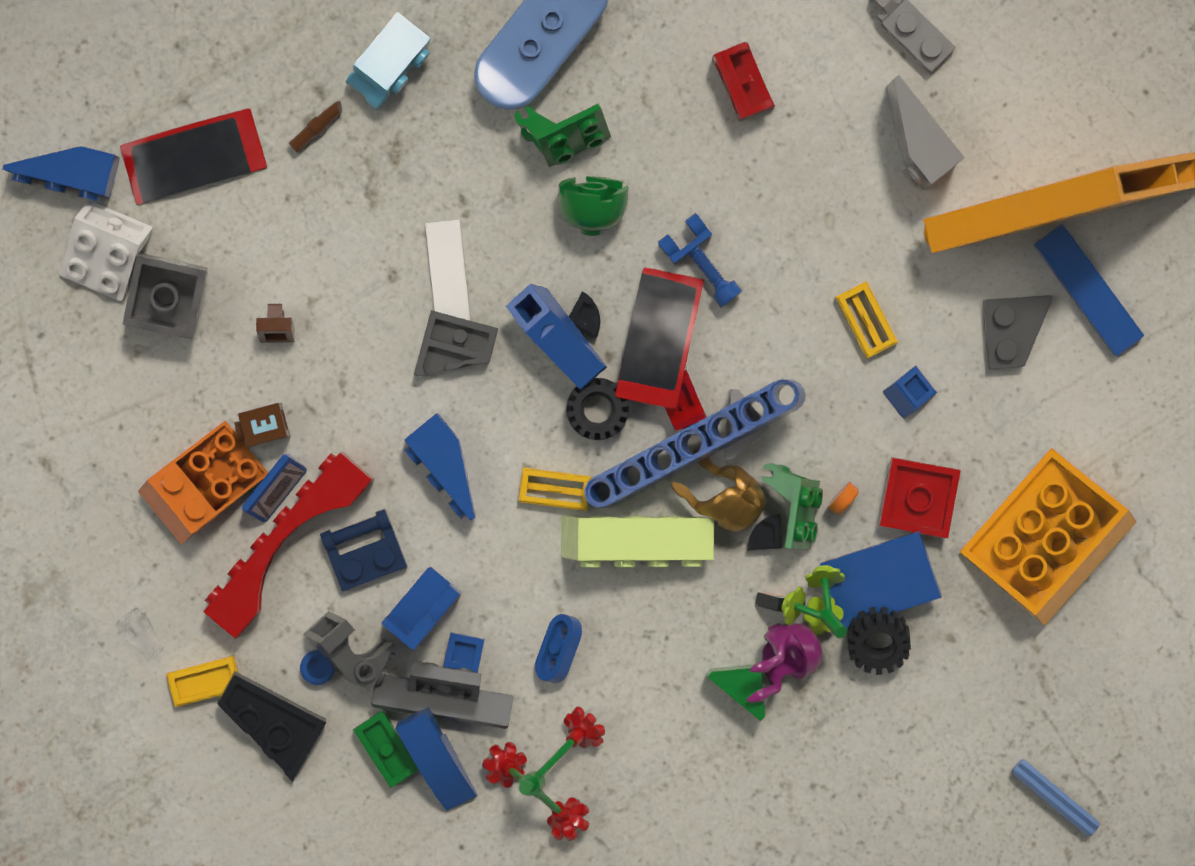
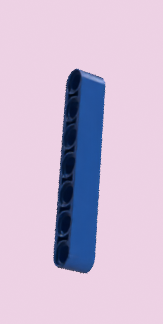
M788 379L777 380L593 477L585 486V498L594 507L608 508L616 506L798 410L805 402V390L796 381ZM789 385L794 390V399L790 404L784 405L780 401L779 394L782 388ZM755 402H759L763 407V415L758 421H753L749 416V408ZM727 418L732 423V432L728 437L724 438L719 434L718 425L721 420ZM696 434L700 437L702 445L700 450L693 454L688 448V440L692 435ZM664 450L671 457V464L665 470L661 469L657 462L659 454ZM634 466L638 468L641 474L640 481L635 486L630 484L627 478L629 470ZM603 482L610 488V496L606 501H602L597 493L598 487Z

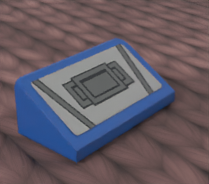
M283 454L242 505V510L262 522H267L307 472V468L290 454Z

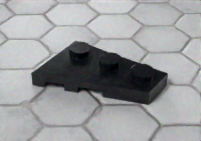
M236 671L233 672L217 700V705L246 734L252 737L262 748V751L270 759H273L284 770V774L293 782L324 728L326 718Z

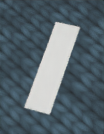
M460 220L425 223L434 311L470 320Z

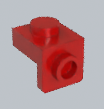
M687 370L684 371L677 408L665 407L675 431L686 429L707 417Z

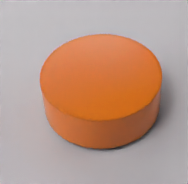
M849 481L831 500L827 508L836 516L840 515L856 498L859 489Z

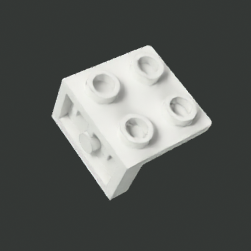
M89 200L74 218L59 275L122 301L126 296L136 256L150 239L153 227Z

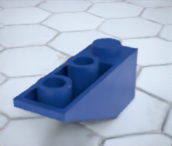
M79 146L4 164L2 170L12 173L11 180L31 185L32 180L37 179L46 182V189L65 193L66 188L69 187L80 190L78 197L99 202L100 196L108 198L111 196L120 157Z
M530 283L505 306L524 332L579 389L582 390L607 368L547 288Z
M436 413L404 439L409 445L404 451L416 465L423 462L431 472L426 476L438 492L445 489L453 500L448 504L460 519L467 516L471 521L476 517L461 442L442 417Z

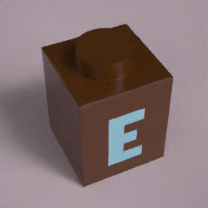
M275 403L238 413L239 421L234 422L239 442L245 441L246 447L290 436L282 403Z

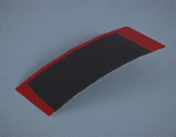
M250 108L202 120L120 145L137 205L267 168Z
M646 267L643 268L616 388V397L671 409L677 408L704 284L703 279Z

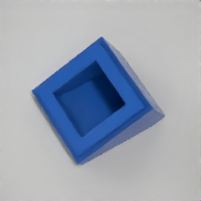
M916 365L883 390V394L903 418L915 412L937 393Z

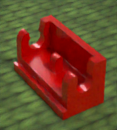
M742 42L713 55V62L739 122L775 107L748 42Z

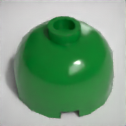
M587 176V182L576 184V177L561 181L558 187L559 209L564 219L571 226L581 229V233L584 235H601L602 230L612 228L618 224L626 212L629 187L625 186L622 188L623 182L619 180Z

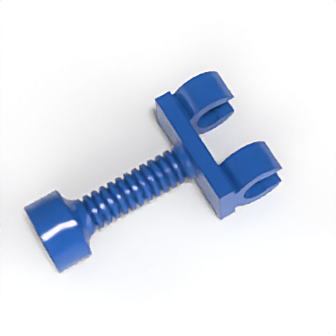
M695 213L685 223L697 237L681 250L668 234L658 241V244L674 265L686 255L692 256L691 259H694L693 261L696 262L697 267H700L704 276L709 278L708 281H711L710 283L715 287V294L712 297L721 308L739 295L742 289L735 280L730 282L724 280L720 272H717L718 270L713 266V263L709 261L707 255H705L703 250H700V245L709 239L712 233Z

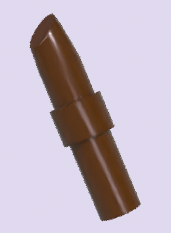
M340 100L326 108L318 117L315 116L288 143L297 153L316 136L319 137L327 129L326 127L341 114L342 105Z

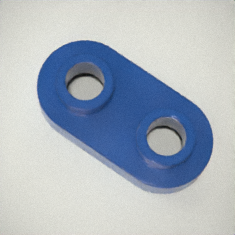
M559 614L549 623L535 662V671L541 680L559 683L567 676L582 636V625L577 618L566 614Z

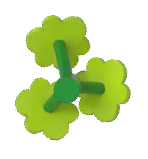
M823 565L816 567L812 573L805 575V580L811 588L822 587L823 599L815 596L809 599L807 606L803 605L806 593L803 592V587L798 586L795 591L788 593L783 601L782 612L785 624L788 626L793 624L795 618L797 619L802 612L804 613L803 619L809 623V628L815 635H821L826 630L827 632H832L838 639L843 638L847 634V628L841 622L844 612L841 607L835 605V600L830 596L829 587L843 582L845 575L840 573V569L833 568L832 566Z

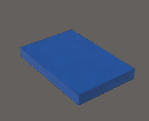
M920 530L820 563V566L828 565L838 568L840 573L845 575L843 582L836 583L833 587L829 588L830 595L835 600V605L841 607L844 612L841 622L846 628L848 626L851 627L853 617L859 620L858 613L862 610L868 615L870 607H875L876 613H881V607H887L888 614H891L892 610L899 612L942 598Z

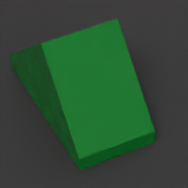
M753 665L708 670L706 673L707 678L758 720L762 721L764 719V700L754 703L746 701L749 696L763 688L761 673L749 671Z

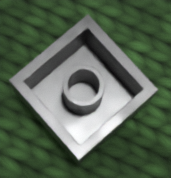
M139 253L136 256L122 324L192 339L208 267Z

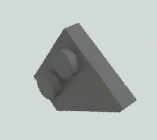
M1052 295L983 300L988 369L1025 367L1052 302Z
M431 310L414 375L423 376L490 362L499 328Z

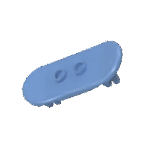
M524 0L476 62L474 77L480 95L493 106L506 110L520 109L532 103L604 13L608 0Z

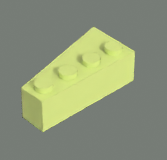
M562 516L561 557L580 561V567H601V561H614V567H635V560H648L649 567H669V560H682V566L701 567L703 566V560H714V519L710 517L658 516L657 518L648 516H624V518L613 516H591L590 518Z

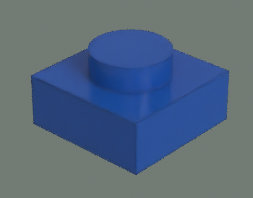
M450 632L443 667L452 669L467 668L474 673H478L485 639Z

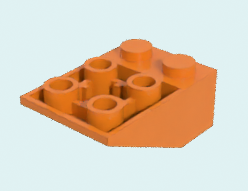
M225 420L150 477L141 486L138 493L179 543L183 545L261 482L268 472L248 447H246L244 442H239L237 434Z

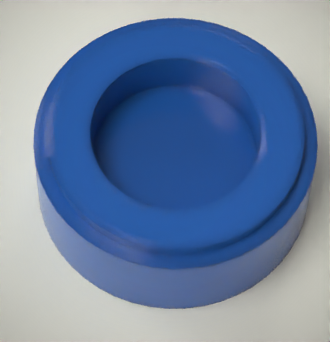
M318 649L308 652L300 663L302 677L314 685L328 682L335 673L333 666Z

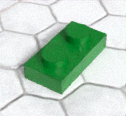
M381 710L353 729L390 788L419 770L384 710Z

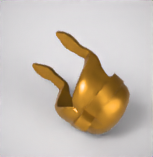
M708 457L698 462L702 468L714 476L729 478L736 483L735 487H730L707 501H699L685 485L672 481L671 486L679 497L684 498L697 513L716 519L718 526L731 532H740L747 529L760 517L765 508L766 497L760 488V484L747 471L737 465H726L720 468L714 465Z

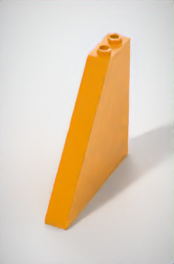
M1195 152L1113 166L923 219L925 226L924 238L930 246L931 253H936L1195 188Z

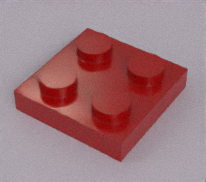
M891 457L878 525L910 532L920 530L921 534L948 539L961 470Z

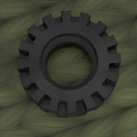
M594 378L582 390L577 386L572 390L567 400L566 413L570 425L579 435L590 440H605L616 435L624 427L629 414V404L627 399L615 396L616 383L604 378ZM595 395L607 398L611 404L609 418L601 423L591 422L584 414L585 402Z
M870 607L868 615L862 610L858 613L859 620L853 617L851 627L848 626L847 644L851 661L855 659L856 667L860 669L864 665V672L869 674L872 668H875L876 675H882L883 668H887L889 674L894 672V664L898 668L904 665L903 659L908 660L910 655L911 641L909 626H906V620L903 616L899 618L898 612L892 610L889 615L887 607H881V613H876L875 607ZM874 633H885L892 638L889 646L880 649L869 647L865 640Z

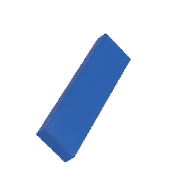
M1060 224L1033 244L1114 356H1118L1145 336L1063 224Z

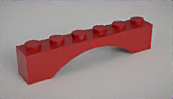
M340 452L337 456L331 453L318 467L322 474L313 483L308 479L295 494L299 498L298 502L292 509L285 506L272 521L277 525L269 535L263 532L251 545L250 549L254 553L246 562L240 559L228 572L227 575L232 579L222 589L217 585L204 600L209 605L203 612L234 639L242 634L262 610V591L266 573L274 555L284 541L299 526L316 515L332 509L351 506L374 480L372 476L344 452Z

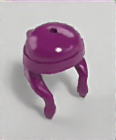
M777 623L768 627V631L764 635V639L768 642L762 649V661L753 665L749 671L765 672L771 686L756 691L746 701L750 703L761 702L781 691L782 680L785 676L791 675L795 679H803L819 668L822 660L821 645L815 633L808 626L798 623L790 624L789 626Z

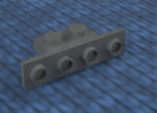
M424 662L421 664L412 663L410 678L385 674L382 681L378 685H374L371 706L411 714L429 707L436 718L507 729L510 722L513 696L480 690L482 674L474 673L470 669H448L439 667L434 663Z

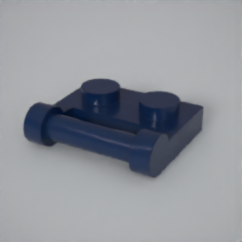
M386 509L375 512L376 516L337 531L331 532V530L320 533L342 592L408 567ZM378 529L382 530L385 538L340 555L337 545Z

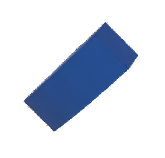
M429 707L398 721L396 730L428 786L446 811L477 796V792L447 735L442 733Z

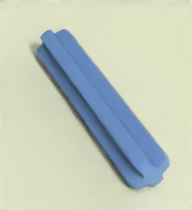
M1021 759L1012 769L1013 775L1086 836H1091L1095 833L1100 825L1099 821L1026 760Z

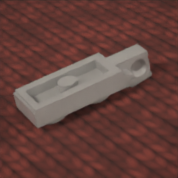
M870 0L881 11L877 16L882 23L881 26L928 73H931L956 48L908 0Z

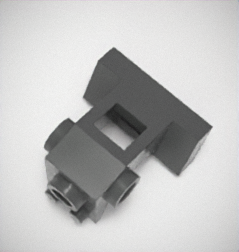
M328 611L303 635L311 645L321 652L342 678L372 691L374 685H378L385 676L387 660L393 661L396 653L392 652L395 644L383 638L366 653L354 654L349 646L348 637L355 629L346 619Z

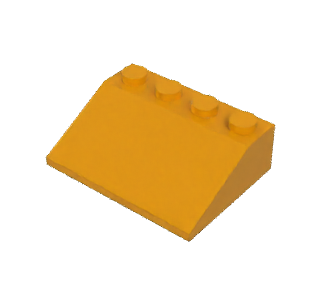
M1051 448L960 550V553L1045 626L1137 521L1125 506Z

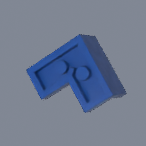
M428 567L381 624L409 648L414 650L458 598L461 591L435 569Z

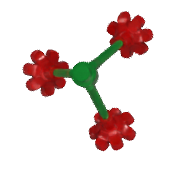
M575 707L572 714L568 713L565 716L563 722L569 727V735L566 737V742L538 771H531L524 775L525 772L520 766L527 762V758L523 752L516 754L517 748L512 742H507L504 750L499 745L492 746L489 752L493 758H486L482 763L483 769L490 771L486 775V780L489 783L495 784L500 781L502 787L510 788L513 785V778H515L519 782L521 794L533 795L552 810L553 815L548 817L547 824L550 828H553L551 834L556 840H562L565 836L568 841H572L577 837L576 829L584 832L589 828V822L582 818L589 813L587 805L580 804V801L573 797L569 798L564 805L560 801L554 802L543 792L546 783L544 776L571 747L579 745L586 749L590 745L598 747L604 742L602 738L605 735L604 726L601 724L594 725L597 721L596 717L591 713L585 716L584 710L581 707Z

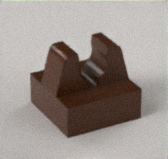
M282 303L268 304L267 318H256V332L260 343L295 342L294 324L292 318H284Z

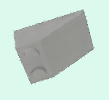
M898 75L886 86L901 160L906 167L903 173L914 187L920 185L924 190L965 157Z

